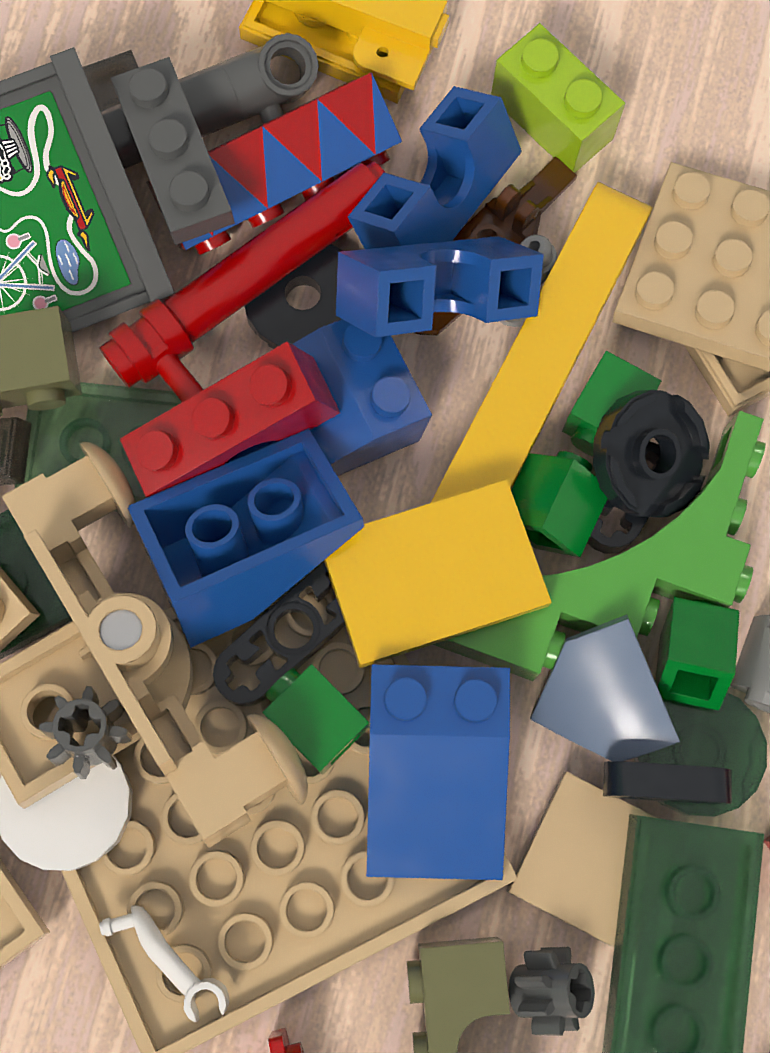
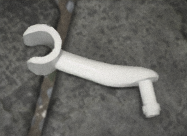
M134 905L131 907L130 914L112 919L109 917L99 923L101 934L106 937L113 935L115 932L135 927L139 942L149 958L185 996L184 1011L193 1022L199 1021V1010L195 1003V997L198 991L204 989L216 994L221 1014L223 1015L229 1005V993L226 986L214 978L198 979L166 942L153 919L143 907Z

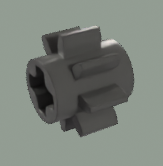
M86 686L82 699L67 702L65 698L58 695L55 698V702L59 710L53 722L39 724V729L47 737L56 739L58 742L49 750L46 757L55 766L64 764L72 757L74 759V773L80 779L87 778L90 766L104 763L107 767L113 770L116 769L117 763L112 755L117 748V744H125L132 741V735L127 729L121 726H114L113 724L125 711L117 699L109 701L101 708L98 695L91 686ZM93 720L100 729L99 733L87 734L84 745L81 746L73 738L74 732H84L88 726V721Z
M546 947L537 951H525V964L516 966L509 980V999L514 1012L519 1017L532 1018L531 1029L533 1035L563 1036L564 1031H578L580 1029L578 1018L587 1017L594 1004L595 989L589 969L582 963H571V948Z

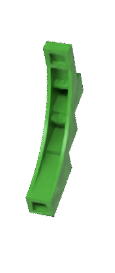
M740 410L723 430L705 486L676 519L652 537L619 555L594 565L559 574L543 575L542 577L552 602L546 608L433 645L492 667L510 668L511 674L534 681L541 673L542 667L553 668L560 653L566 633L555 630L557 624L584 632L616 618L628 615L636 637H638V634L648 636L660 605V600L651 597L652 593L671 600L674 597L692 601H705L726 608L730 607L733 601L741 603L747 593L753 575V567L745 565L751 545L726 535L734 536L737 533L746 511L747 500L739 498L745 476L749 478L754 477L764 455L766 443L757 440L764 419Z

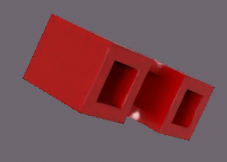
M287 341L121 437L120 441L145 496L150 497L227 464L226 462L230 458L249 447L267 441H280L308 428L311 430L340 414V411L314 357Z

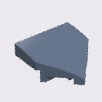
M628 615L565 639L542 693L535 704L530 720L611 761H626L680 742Z

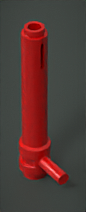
M373 161L366 166L358 163L164 302L155 299L139 311L141 318L128 326L123 322L108 333L111 339L99 347L100 351L128 388H131L139 381L147 384L160 375L181 402L201 392L204 389L181 362L183 357L194 350L193 343L353 229L348 219L349 214L385 171Z

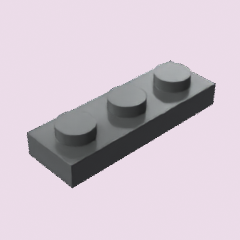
M170 57L110 77L174 244L177 245L235 224L232 210Z

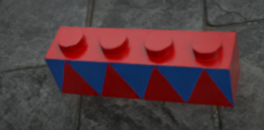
M372 72L343 84L208 151L232 210L235 224L177 244L179 248L187 250L195 246L199 255L209 252L231 240L227 229L247 219L252 228L258 227L285 213L281 202L299 193H302L305 201L332 183L335 180L333 176L356 166L358 163L366 166L373 161L380 166L389 161L390 158L386 150L401 143L402 140ZM149 180L146 183L162 213L155 192Z

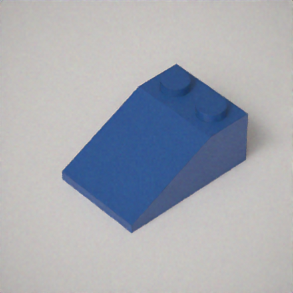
M341 319L318 328L293 343L294 346L314 357L340 411V414L310 430L337 476L420 441L432 417V413L392 336L375 338ZM267 441L249 447L230 458L227 462L234 461L278 441Z
M309 428L128 506L145 551L190 648L253 620L364 528L362 516Z
M372 664L366 877L503 880L510 744V668Z

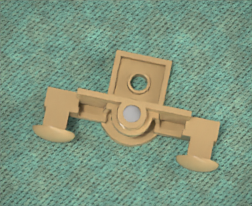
M82 442L79 443L85 455L82 459L47 478L42 473L2 495V499L24 534L26 542L73 620L68 625L0 663V773L17 804L25 809L78 777L74 773V759L72 757L59 766H55L46 757L49 750L58 742L56 739L47 737L40 729L35 728L33 713L36 706L46 698L59 695L65 698L67 702L82 699L86 686H91L98 695L101 708L109 701L117 699L125 710L122 716L113 724L114 726H121L127 729L132 735V741L125 744L118 743L113 755L142 738L208 848L251 822L246 811L287 786L300 806L303 805L308 794V782L302 761L284 732L266 717L258 714L247 715L246 717L254 734L215 758L213 757L185 711L193 686V663L188 645L180 629L151 599L134 593L115 594L80 536L79 530L117 510L128 528H131L134 524L128 510L129 505L136 503L134 494L124 472L116 461L96 444ZM90 720L84 732H74L73 738L83 746L87 734L99 733L100 729L93 720Z

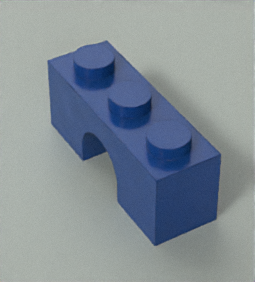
M453 86L419 128L428 151L427 167L421 182L383 173L349 214L348 219L364 249L453 241L522 152L502 97Z
M499 236L338 252L336 316L375 338L430 331L433 324V312L465 314L485 323L538 316L544 254Z

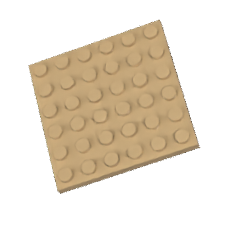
M299 582L253 620L190 648L172 607L164 610V613L180 629L192 658L193 686L185 711L214 758L254 734L246 716L258 714L265 717L262 712L271 704L267 698L259 704L245 707L229 702L215 685L213 678L215 662L230 644ZM332 583L330 592L319 603L316 601L313 592H309L302 598L318 610L324 625L329 624L335 618L326 612V606L336 598ZM297 612L288 613L281 617L275 627L277 641L287 648L304 646L309 642L313 634L311 620L306 615ZM345 626L297 671L302 674L312 664L370 724L372 664L362 668L359 667ZM263 635L253 643L263 652L254 662L245 665L238 659L229 667L235 676L232 682L228 684L232 690L241 685L248 687L250 691L257 688L260 681L255 673L269 658L275 670L280 669L287 662L271 651ZM405 654L375 663L378 665H410ZM56 697L46 698L36 706L33 713L35 728L39 729V724L53 722L59 710L55 702ZM370 728L323 775L296 749L304 766L308 782V794L304 804L300 806L287 786L246 811L251 822L208 848L166 776L158 767L141 738L114 755L123 765L133 790L131 819L120 842L98 861L77 870H61L140 1053H185L518 880L505 852L503 880L366 877ZM134 905L143 907L153 919L166 942L198 979L214 978L226 986L229 993V1005L223 1015L221 1014L216 994L204 989L198 991L195 997V1003L199 1010V1021L193 1022L184 1011L185 996L149 958L139 942L135 927L115 932L113 935L106 937L105 935L102 936L99 923L109 917L112 919L130 914L131 907Z

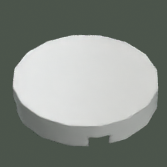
M113 755L117 763L116 769L113 770L104 763L98 764L90 769L86 779L77 777L25 809L17 804L1 775V839L20 860L42 870L73 871L98 861L120 842L131 819L133 790L123 765Z

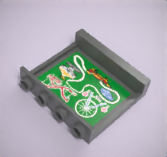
M73 47L51 55L52 62L0 81V315L59 306L71 323L72 332L152 302L155 299L160 300L175 293L76 50Z

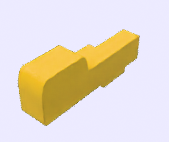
M263 0L358 36L359 38L353 50L355 65L363 72H372L376 77L413 91L433 47L438 48L449 24V15H447L448 0ZM379 52H385L388 55L382 58L379 57L377 54Z

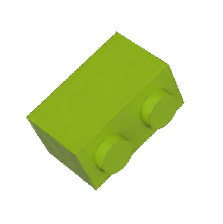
M541 23L496 60L491 95L502 97L508 115L553 158L557 157L574 173L613 140L625 102Z

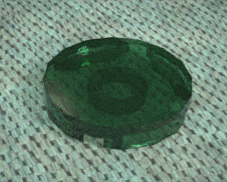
M728 692L719 711L663 699L680 742L636 757L634 762L732 769V804L658 802L684 816L715 817L739 808L757 791L767 768V741L756 715L740 698Z

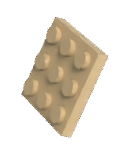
M671 162L615 308L612 322L770 372V191Z

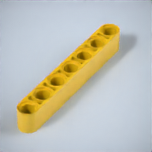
M597 182L540 291L538 316L525 319L430 503L506 479L510 489H512L528 454L531 452L652 212V206L601 182Z

